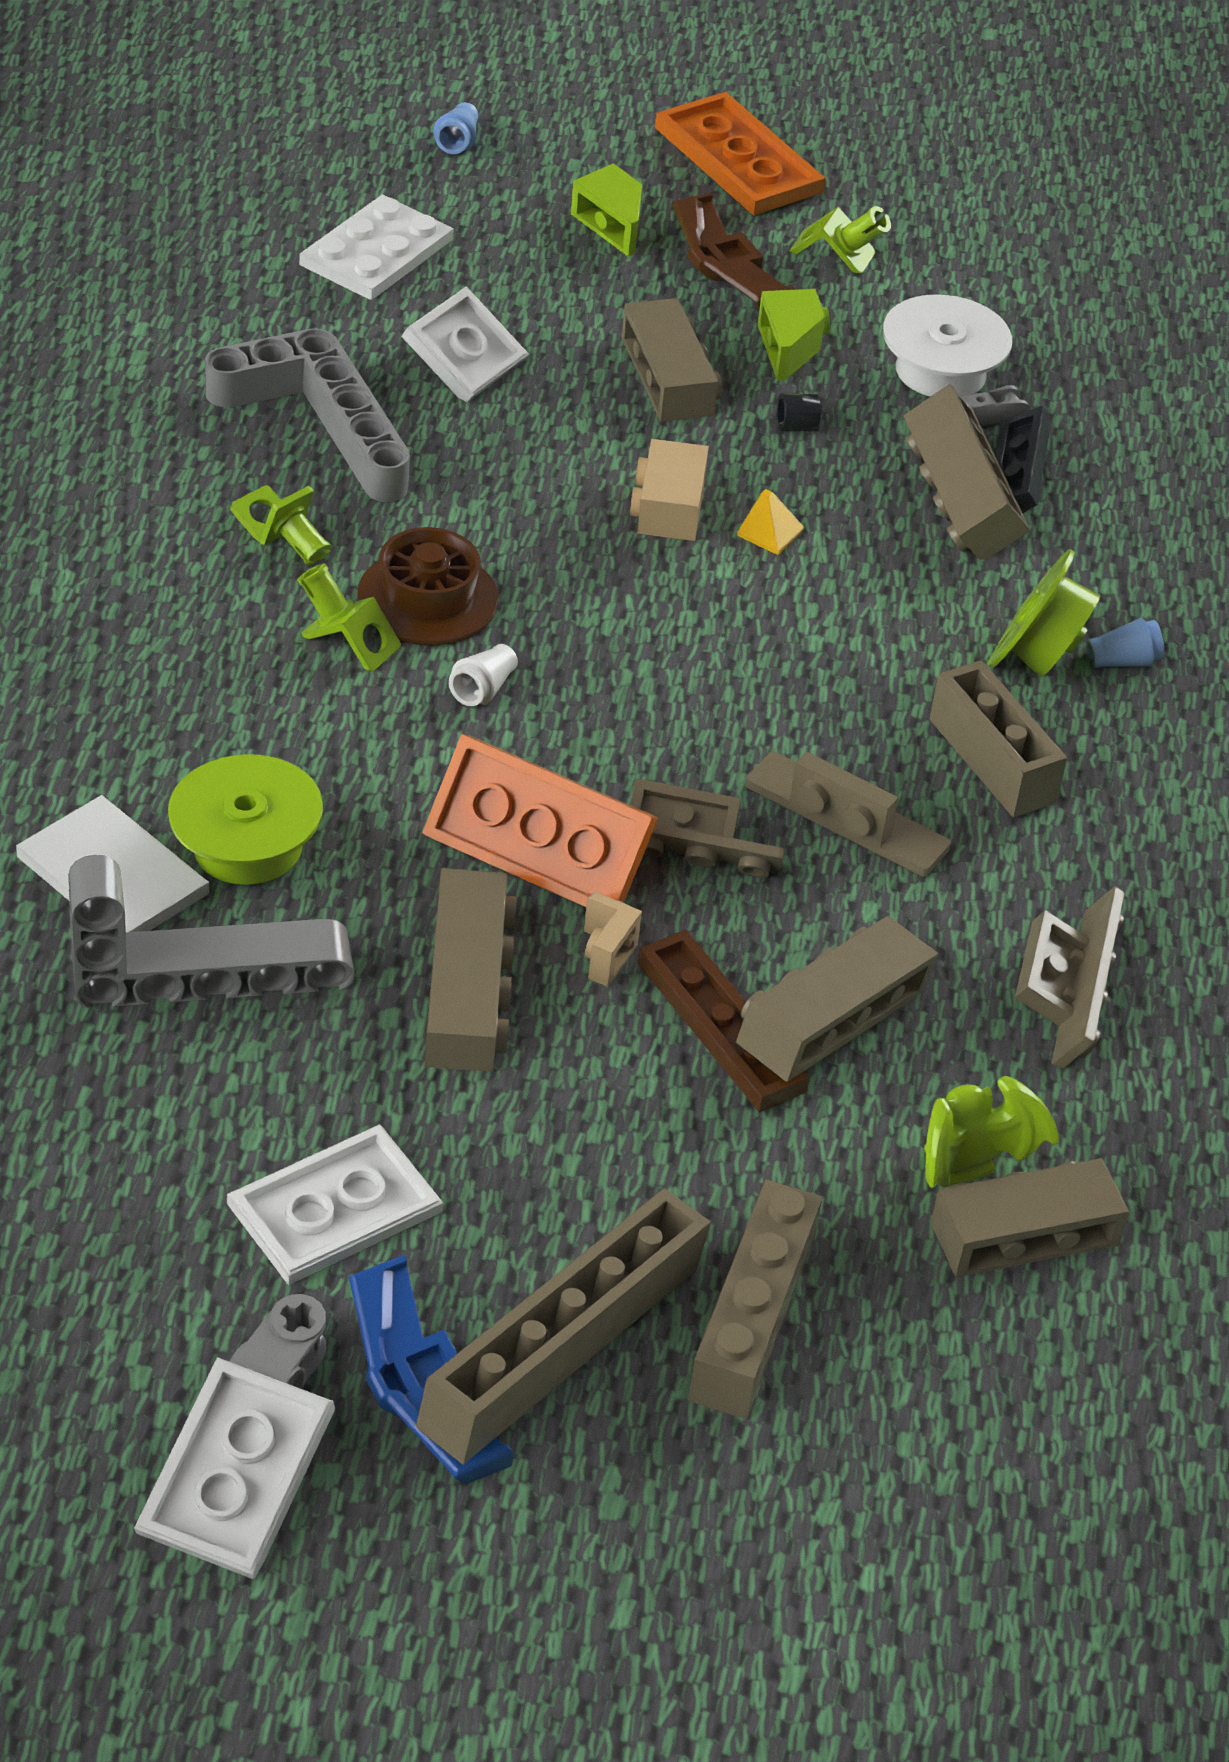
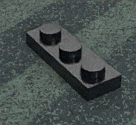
M1044 405L1001 420L995 457L1022 513L1038 505L1052 421Z

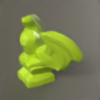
M1002 1076L997 1081L1004 1096V1101L999 1107L994 1109L992 1108L993 1097L990 1087L986 1086L984 1089H980L976 1085L965 1084L953 1088L946 1095V1100L945 1098L936 1099L932 1109L927 1143L924 1146L926 1152L925 1176L928 1185L931 1188L937 1184L941 1187H950L960 1182H971L995 1173L996 1167L991 1160L997 1158L1003 1151L1008 1152L1015 1160L1022 1161L1030 1156L1046 1140L1052 1145L1058 1144V1130L1048 1108L1028 1087L1009 1076Z

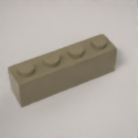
M948 384L903 415L911 431V434L906 436V440L915 455L920 460H924L925 463L919 466L920 471L928 484L934 490H938V494L933 496L934 502L948 521H952L953 524L948 526L947 530L954 543L962 552L969 548L978 559H988L1031 531L973 409L951 384Z
M441 868L425 1067L493 1072L495 1053H506L509 1019L498 1018V1010L509 1011L512 977H501L500 975L501 969L512 970L514 936H503L504 929L515 928L517 896H506L507 873Z
M886 916L869 928L862 926L852 934L848 941L835 949L832 947L826 948L814 962L803 969H792L784 976L780 983L766 992L763 990L755 992L747 1000L741 1011V1017L744 1020L736 1043L784 1081L788 1082L906 1005L925 989L939 953L889 916Z
M765 1179L694 1359L688 1401L744 1419L748 1418L813 1244L823 1196Z

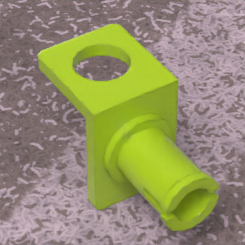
M873 206L868 212L852 222L837 207L805 228L789 251L793 254H798L823 237L852 272L862 273L875 254V250L869 242L888 232L891 228V222L887 214L877 221L875 220V217L884 211L878 206Z
M265 485L232 502L231 512L261 544L266 545L279 537H284L304 560L307 567L326 558L330 553L331 544L320 535L306 518L314 495V491L310 486L281 500L270 486ZM255 504L270 506L271 509L266 523L256 521L251 516L249 508Z
M325 563L316 565L304 572L297 581L304 588L320 617L301 633L303 637L312 639L342 631L363 668L369 671L377 669L401 647L398 637L374 597L355 602L352 600L346 601ZM368 624L375 626L381 635L382 644L377 653L369 651L363 641V632Z

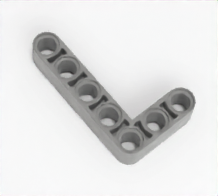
M317 328L306 329L219 347L211 350L206 355L205 395L210 403L220 407H235L303 392L370 498L380 502H395L407 495L410 464L409 450L345 350L331 332Z
M89 855L75 861L69 869L71 950L75 996L77 1002L84 1008H91V1004L108 1002H112V1006L149 1004V999L169 998L170 1002L206 1000L205 995L226 994L227 998L261 996L262 991L283 990V994L319 991L318 987L339 986V990H343L354 980L355 973L347 928L336 920L314 919L126 933L124 897L119 864L105 855Z

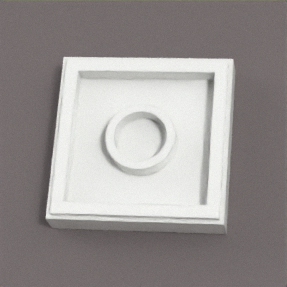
M467 286L410 325L402 335V338L452 392L465 402L473 399L518 366L529 355Z

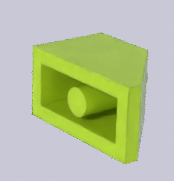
M614 163L573 180L571 215L629 257L635 254L642 184Z
M816 289L762 291L758 328L776 380H786L820 351L822 336L829 333V311L827 307L821 306Z

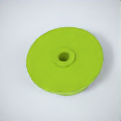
M1068 549L1055 562L1024 601L987 663L988 666L994 668L1013 652L1037 675L1043 677L1057 663L1065 651L1071 654L1087 632V629L1083 626L1096 607L1100 594L1066 577L1075 555L1073 550Z
M254 754L227 756L197 767L177 784L168 805L169 823L174 835L181 844L194 853L200 867L218 880L241 885L264 883L288 872L300 858L303 845L311 839L318 829L323 814L320 790L305 771L285 760Z

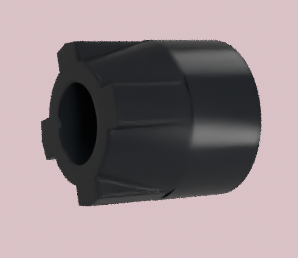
M781 393L779 395L776 416L781 431H819L822 405L818 399V394Z

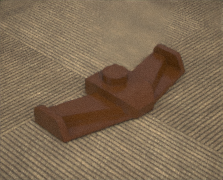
M711 192L672 202L690 246L688 259L704 276L714 281H726L754 302L757 311L760 310L762 291L796 290L793 285L784 286L762 270L763 256L742 232L727 236L713 204V194Z

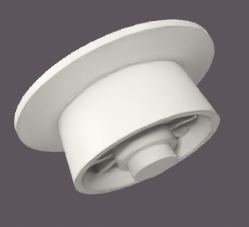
M923 295L907 299L889 311L883 325L885 342L897 356L896 372L899 378L911 389L930 397L948 384H951L961 396L976 393L985 384L987 372L1000 366L1009 356L1012 347L1010 329L999 315L982 304L957 296Z

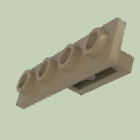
M772 751L747 775L745 786L748 789L922 877L928 876L950 849V839L897 813V796L807 751L797 762Z
M636 778L630 805L658 817L643 855L661 857L664 851L684 854L685 861L701 867H714L717 861L738 865L737 870L742 874L758 878L768 877L770 871L781 873L784 859L783 848L734 838L741 807V798Z
M1116 886L1084 912L1080 932L1046 910L1035 918L1031 924L1015 998L1059 1026L1051 1063L1059 1068H1065L1077 1057H1086L1093 1050L1100 1036V1031L1097 1029L1099 1014L1108 997V991L1105 990L1107 975L1116 958L1113 946L1116 933L1119 931L1124 916L1121 914L1124 891Z

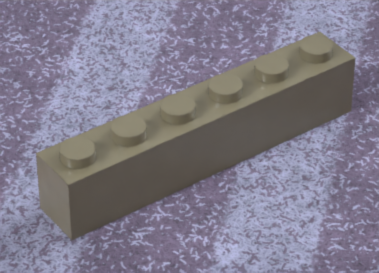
M662 1189L431 1374L426 1380L416 1428L464 1465L697 1270L711 1221L667 1189Z

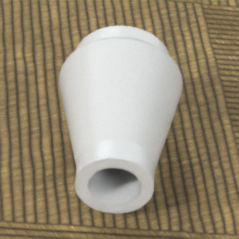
M498 644L490 650L457 661L449 677V688L453 696L466 706H476L479 703L483 705L488 704L508 675L516 669L518 659L515 652L505 644Z

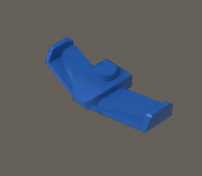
M404 1254L349 1276L369 1368L366 1373V1382L379 1407L393 1415L399 1416L448 1471L463 1484H468L511 1467L513 1452L507 1444L503 1445L497 1438L463 1465L416 1428L427 1378L458 1353L445 1329L423 1338L408 1273L406 1255Z

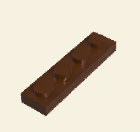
M687 930L639 948L637 964L759 1113L807 1092L809 1076L805 1071L786 1082L736 1043L744 1020L741 1017V1011L746 1001Z

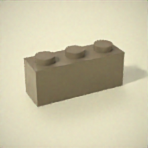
M678 298L625 303L621 338L660 422L714 416L716 400L722 397L721 376L718 371H713L709 363L706 345L699 343L695 335L693 319L690 315L686 316Z
M980 660L939 673L929 720L1007 812L1015 818L1056 804L1067 757L987 665Z
M1099 1158L1084 1162H1066L1057 1167L1026 1173L1013 1172L1004 1177L979 1182H960L947 1188L938 1189L931 1225L955 1277H961L1120 1245L1129 1210L1103 1159Z

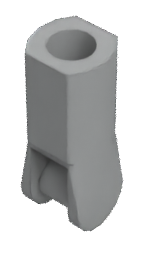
M1007 385L989 392L962 396L973 409L981 427L1001 425V420L1031 410L1025 400H1020V392L1013 385Z

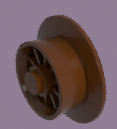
M422 527L400 532L383 545L379 561L369 567L363 574L358 585L357 596L358 601L370 597L375 598L400 641L419 645H444L465 640L482 631L496 614L498 591L491 576L480 566V555L469 540L449 530Z

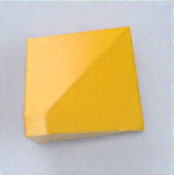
M765 489L739 528L737 536L779 555L803 532L804 526L773 492Z

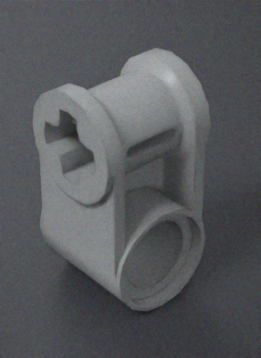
M292 1294L280 1299L249 1340L236 1350L229 1362L302 1389L326 1355V1340L322 1335L326 1327V1312L322 1304L314 1297L304 1294Z

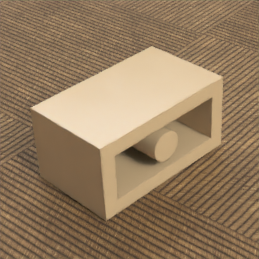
M651 439L648 458L639 457L635 486L643 488L633 487L630 516L639 517L637 533L689 541L696 540L709 446Z

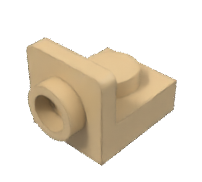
M593 892L587 900L584 932L591 934L586 945L585 957L590 959L588 979L608 987L638 945L642 911L598 892Z

